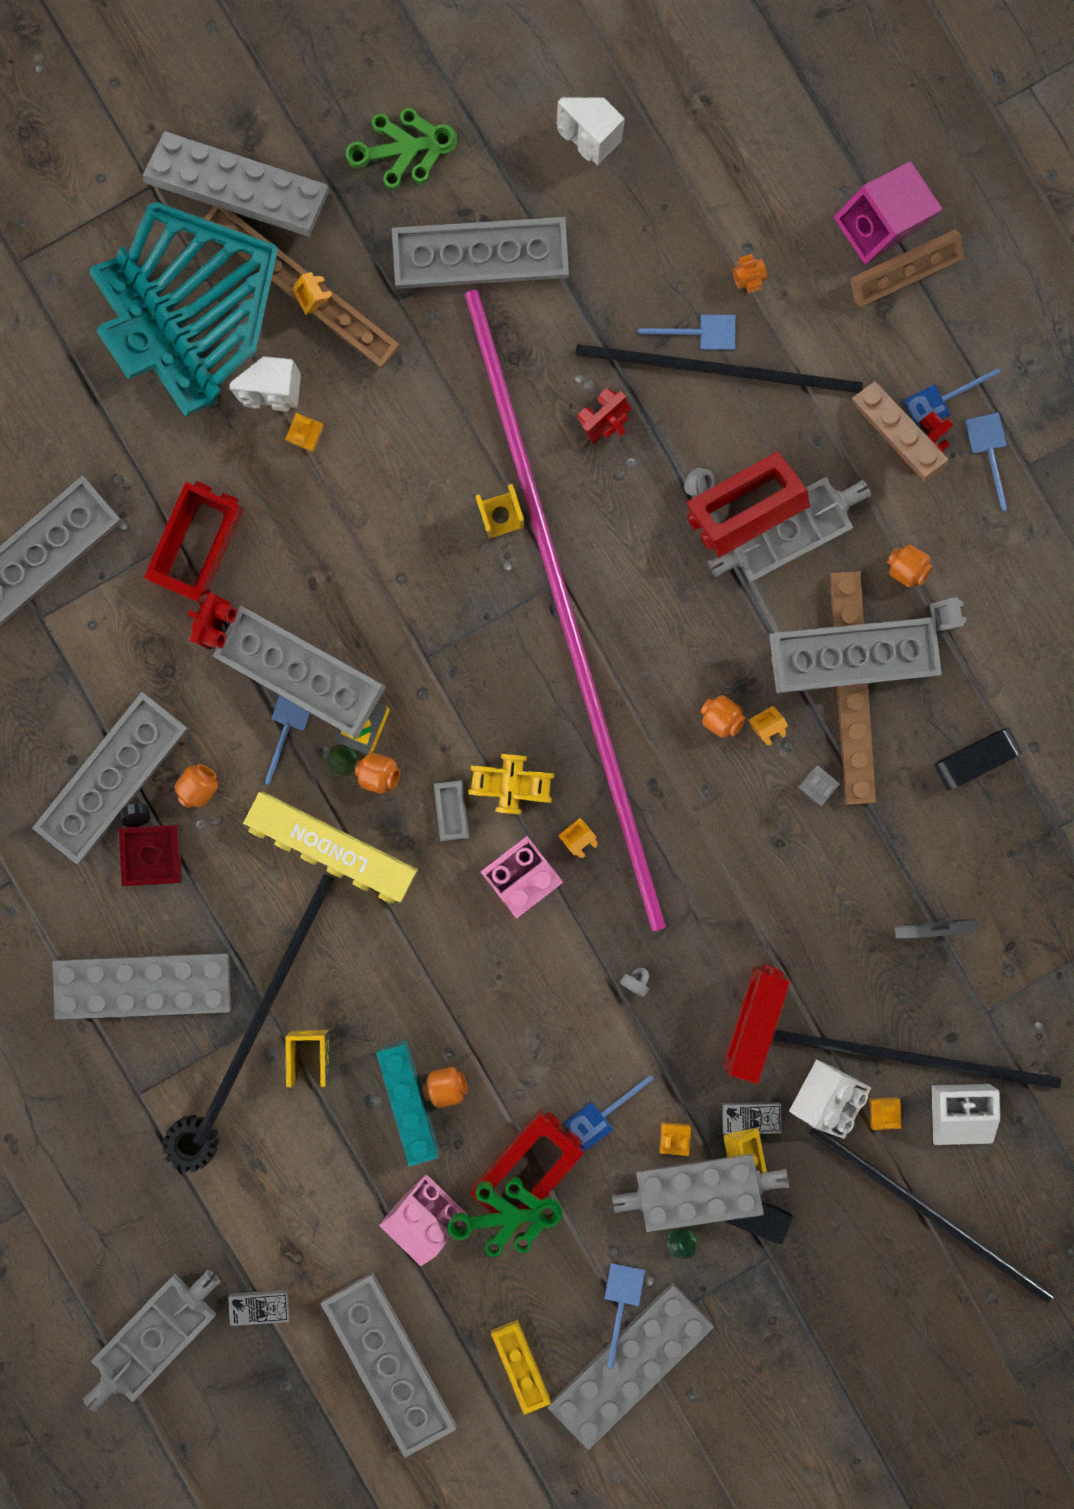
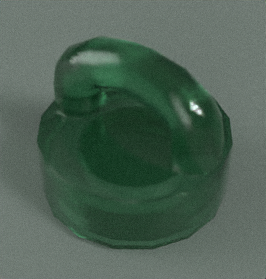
M342 744L333 746L327 757L329 766L341 775L351 774L358 760L356 752Z
M677 1229L667 1234V1247L675 1258L680 1260L687 1259L695 1254L696 1239L689 1229Z

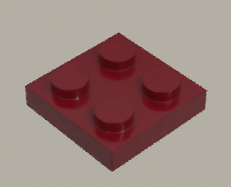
M179 825L118 828L122 887L182 883Z

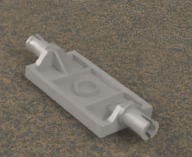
M827 477L806 487L811 507L720 558L717 556L712 560H708L709 568L711 569L722 564L712 571L713 575L717 578L726 571L739 566L742 568L748 582L751 583L852 530L853 526L848 518L847 511H849L850 506L871 497L870 489L868 488L857 493L867 486L866 482L861 480L843 491H836L831 486Z
M751 1153L639 1170L636 1172L639 1186L638 1191L617 1195L612 1194V1201L615 1204L613 1207L615 1213L640 1209L644 1214L646 1232L764 1215L761 1194H764L763 1191L790 1187L786 1168L760 1173V1170H756L754 1156Z
M207 1269L191 1287L187 1286L174 1273L95 1355L91 1362L100 1371V1382L83 1398L86 1406L97 1398L89 1408L90 1410L98 1411L100 1406L112 1394L117 1393L125 1394L133 1402L215 1317L216 1313L203 1301L220 1284V1280L216 1275L209 1283H206L213 1275L212 1271Z

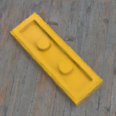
M515 1320L491 1330V1336L523 1414L526 1415L550 1405L551 1399L519 1321Z

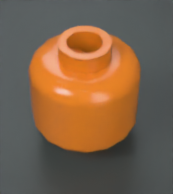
M910 544L904 546L901 550L896 548L887 561L891 565L889 575L909 588H913L917 584L922 586L933 569V566L930 565V556Z
M719 695L714 700L709 698L701 709V713L704 715L702 719L703 726L721 738H727L730 735L734 737L746 720V717L743 716V707L724 695Z
M371 753L357 762L355 775L358 776V783L363 789L378 794H385L389 790L396 788L400 779V769L393 758Z
M203 764L188 766L174 786L175 792L179 796L178 801L188 808L193 806L205 807L219 787L216 773Z
M446 1067L429 1072L426 1084L422 1085L425 1100L431 1101L434 1107L438 1109L460 1104L463 1101L464 1095L468 1092L463 1072H458L454 1067Z

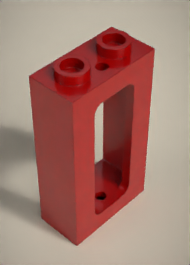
M777 451L687 501L690 514L686 515V518L694 531L699 529L701 532L700 538L708 551L713 549L718 558L811 506L807 488ZM773 478L782 487V490L721 524L715 523L709 515Z
M196 481L194 485L185 482L144 575V579L198 603H204L244 509L237 504L239 499L222 492L221 497L211 493L212 488ZM206 505L222 512L224 517L194 585L190 586L171 578L170 571L198 507Z
M764 963L762 968L754 966L723 1062V1066L730 1076L755 1084L759 1082L790 981L783 976L784 972L780 971L777 967Z
M539 1109L471 1186L470 1195L491 1214L500 1213L499 1210L489 1203L481 1202L477 1199V1185L482 1181H487L495 1188L538 1138L547 1136L563 1153L530 1191L537 1198L543 1199L584 1154L583 1147L581 1146L583 1141L571 1130L566 1133L559 1126L561 1124L560 1120L550 1111L545 1114ZM483 1188L480 1190V1193L482 1195H488L490 1191L486 1188ZM522 1201L517 1206L520 1210L530 1208Z

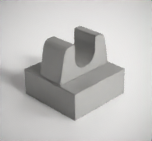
M958 597L929 604L932 618L935 617L937 632L961 627L967 622V618L962 617L960 609L961 606H964L963 601L959 600Z
M816 765L798 788L815 803L822 806L840 783Z

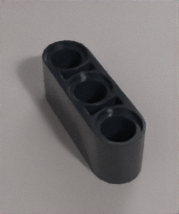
M1006 727L936 762L934 767L946 790L949 791L1022 754V751L1009 727Z
M762 1200L764 1215L724 1221L772 1242L783 1244L794 1216L788 1211Z

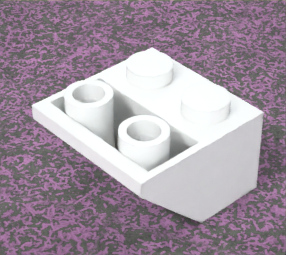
M561 98L558 101L557 129L566 140L569 141L571 139L578 146V151L586 160L590 161L592 159L599 165L622 142L625 118L605 98Z
M262 357L230 383V390L240 402H243L245 407L260 408L262 404L272 405V409L277 411H289V407H298L301 373L292 359Z
M816 1059L789 1112L816 1129L845 1139L854 1126V1120L859 1110L866 1104L871 1087Z
M990 1084L932 1085L933 1144L993 1143L1000 1122L999 1090Z

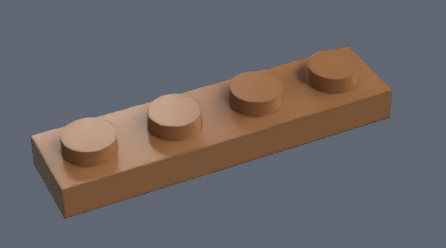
M954 229L850 278L855 303L859 307L865 306L963 260L961 234Z
M876 381L852 398V404L924 482H927L949 466V459Z

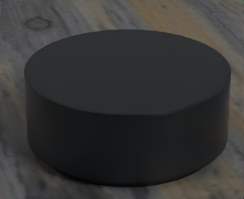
M141 803L129 804L120 810L121 823L128 827H137L148 823L151 819L149 807Z

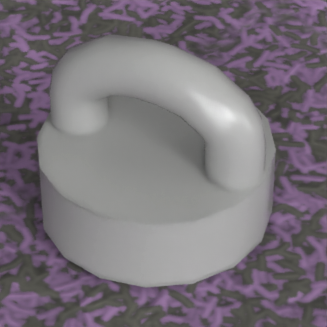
M704 468L693 470L685 480V492L696 497L714 487L715 479L711 470Z
M637 968L631 975L625 973L620 984L643 998L649 991V988L645 986L649 980V972L645 968ZM639 975H642L640 981L636 980Z

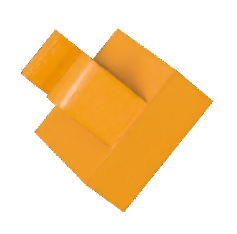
M312 272L302 274L292 288L305 315L315 312L332 295L331 291H321L320 286L325 280L322 276H314Z
M296 413L285 440L314 452L324 424Z
M774 706L748 720L754 732L768 746L772 744L770 740L772 735L778 733L782 738L786 736L785 728L788 725L784 717Z
M581 817L558 835L571 853L580 858L585 857L582 849L589 843L594 848L598 845L595 834Z
M898 1097L869 1099L870 1128L872 1130L902 1129L901 1102Z
M661 1122L659 1152L661 1154L689 1156L691 1125Z

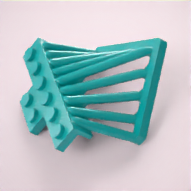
M158 202L149 204L146 207L129 252L124 246L119 247L115 258L92 266L89 274L118 316V318L99 325L96 332L128 380L154 370L184 416L192 415L213 405L221 391L219 386L246 359L253 357L255 354L278 249L274 244ZM154 221L167 224L144 264L138 267L137 262ZM182 230L195 234L194 239L158 279L149 283L147 280L174 236ZM214 241L224 245L218 253L174 292L159 297L206 243ZM242 251L252 255L248 261L193 303L169 313L229 260L233 254ZM259 267L258 273L249 276L245 283L199 320L179 329ZM254 291L253 299L243 301L240 307L204 338L189 343ZM249 315L247 323L238 325L236 330L210 355L199 359L203 353ZM243 340V344L240 345L238 351L215 374H209V371Z

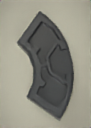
M975 919L909 923L897 926L895 934L896 938L963 934L978 931V923Z

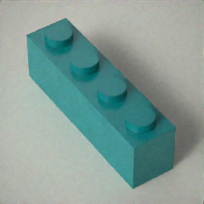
M408 1040L379 1047L376 1054L409 1167L437 1159L439 1147Z

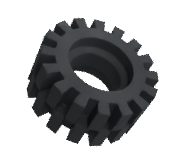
M190 1115L188 1118L186 1116L182 1117L165 1133L166 1136L162 1144H165V1147L162 1150L163 1154L167 1153L168 1155L166 1161L174 1163L173 1168L177 1169L180 1167L182 1168L181 1172H187L188 1170L196 1172L199 1168H204L214 1158L218 1150L217 1145L219 1144V1138H216L218 1134L217 1129H211L205 1144L202 1145L201 1150L196 1154L184 1152L180 1145L181 1137L184 1134L197 1133L204 1117L196 1118V1115Z

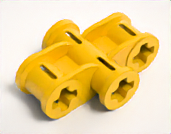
M501 754V759H503L502 769L470 766L473 776L472 786L468 790V794L500 797L499 806L495 808V812L521 814L522 810L519 809L520 799L552 803V798L549 797L551 779L554 778V774L523 771V762L527 761V756ZM514 762L513 777H511V767ZM482 774H484L483 788L480 787ZM539 780H542L541 793L538 794ZM509 791H511L510 806L508 805Z

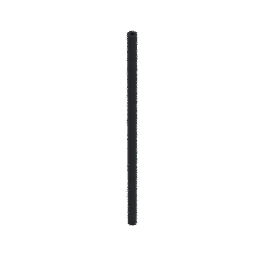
M577 344L575 353L576 356L860 393L863 389V382L583 344Z
M323 874L193 1139L195 1143L205 1144L334 878Z
M776 1029L772 1041L1056 1089H1059L1061 1086L1060 1077Z
M814 1127L811 1128L809 1134L1033 1294L1046 1303L1053 1299L1054 1294L835 1137Z

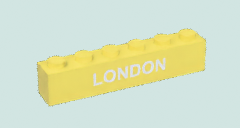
M265 792L258 793L243 823L250 827L248 832L262 839L267 835L276 840L274 845L288 852L293 848L302 853L301 859L314 865L318 861L328 866L327 872L339 878H342L344 874L354 879L352 884L365 891L372 888L380 892L379 898L391 904H394L395 901L400 903L403 901L418 869Z

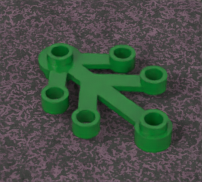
M512 1177L505 1184L507 1196L518 1198L530 1207L529 1209L520 1210L495 1193L494 1187L490 1182L482 1181L476 1187L477 1199L481 1202L489 1203L499 1210L500 1213L471 1217L465 1213H455L449 1219L448 1233L456 1240H463L470 1235L472 1229L503 1225L496 1236L489 1237L485 1242L486 1254L490 1257H497L502 1253L504 1244L519 1225L523 1222L533 1221L526 1232H520L514 1238L515 1250L519 1253H527L532 1247V1242L543 1228H551L560 1222L562 1207L553 1198H537L523 1188V1183L519 1178ZM516 1184L519 1186V1189L512 1191L509 1189V1186ZM486 1188L490 1191V1193L488 1195H482L480 1193V1190ZM546 1208L553 1210L549 1215L544 1214L542 1211ZM461 1220L465 1222V1225L457 1226L455 1222ZM523 1239L526 1240L528 1244L525 1246H521L518 1244V1241ZM494 1243L497 1244L499 1248L496 1250H492L489 1248V1245Z

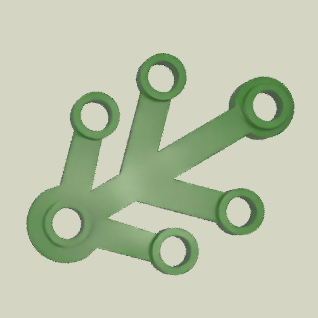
M405 108L400 114L402 125L407 129L415 127L426 135L425 137L414 138L390 122L385 114H376L372 119L374 131L381 135L387 134L398 142L367 148L362 142H353L346 149V158L351 167L361 169L367 166L369 161L400 155L392 169L388 170L383 176L386 188L397 190L401 186V176L417 152L429 149L421 164L415 165L412 169L414 182L423 185L428 182L430 177L429 171L440 154H449L455 149L457 145L455 130L444 124L435 127L419 117L414 109ZM407 115L414 116V120L411 122L405 121L404 118ZM380 120L386 122V125L382 128L376 126V123ZM441 137H446L448 142L440 144L438 140ZM356 154H362L364 156L363 159L359 162L355 161L353 158ZM418 171H424L426 173V175L423 178H417L415 176V174ZM391 176H395L398 179L394 184L388 183L387 180Z

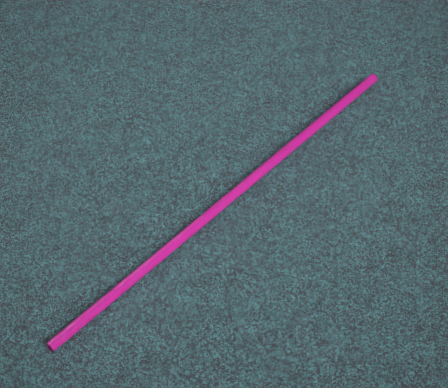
M471 290L464 295L652 931L666 928L482 301L479 291Z

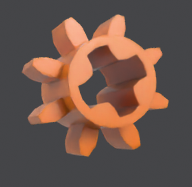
M753 254L740 257L737 262L738 266L733 267V277L738 289L746 288L748 294L761 290V286H763L762 281L767 280V271L761 258L754 260Z

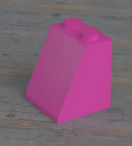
M910 161L864 185L833 218L866 265L926 226L943 209Z

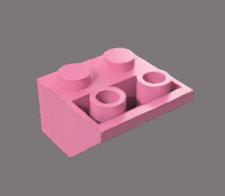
M528 836L481 871L482 875L516 919L563 883V880Z
M425 1174L392 1208L379 1226L422 1266L437 1256L451 1236L448 1233L450 1217L459 1212L467 1213ZM461 1220L455 1222L457 1226L462 1223Z

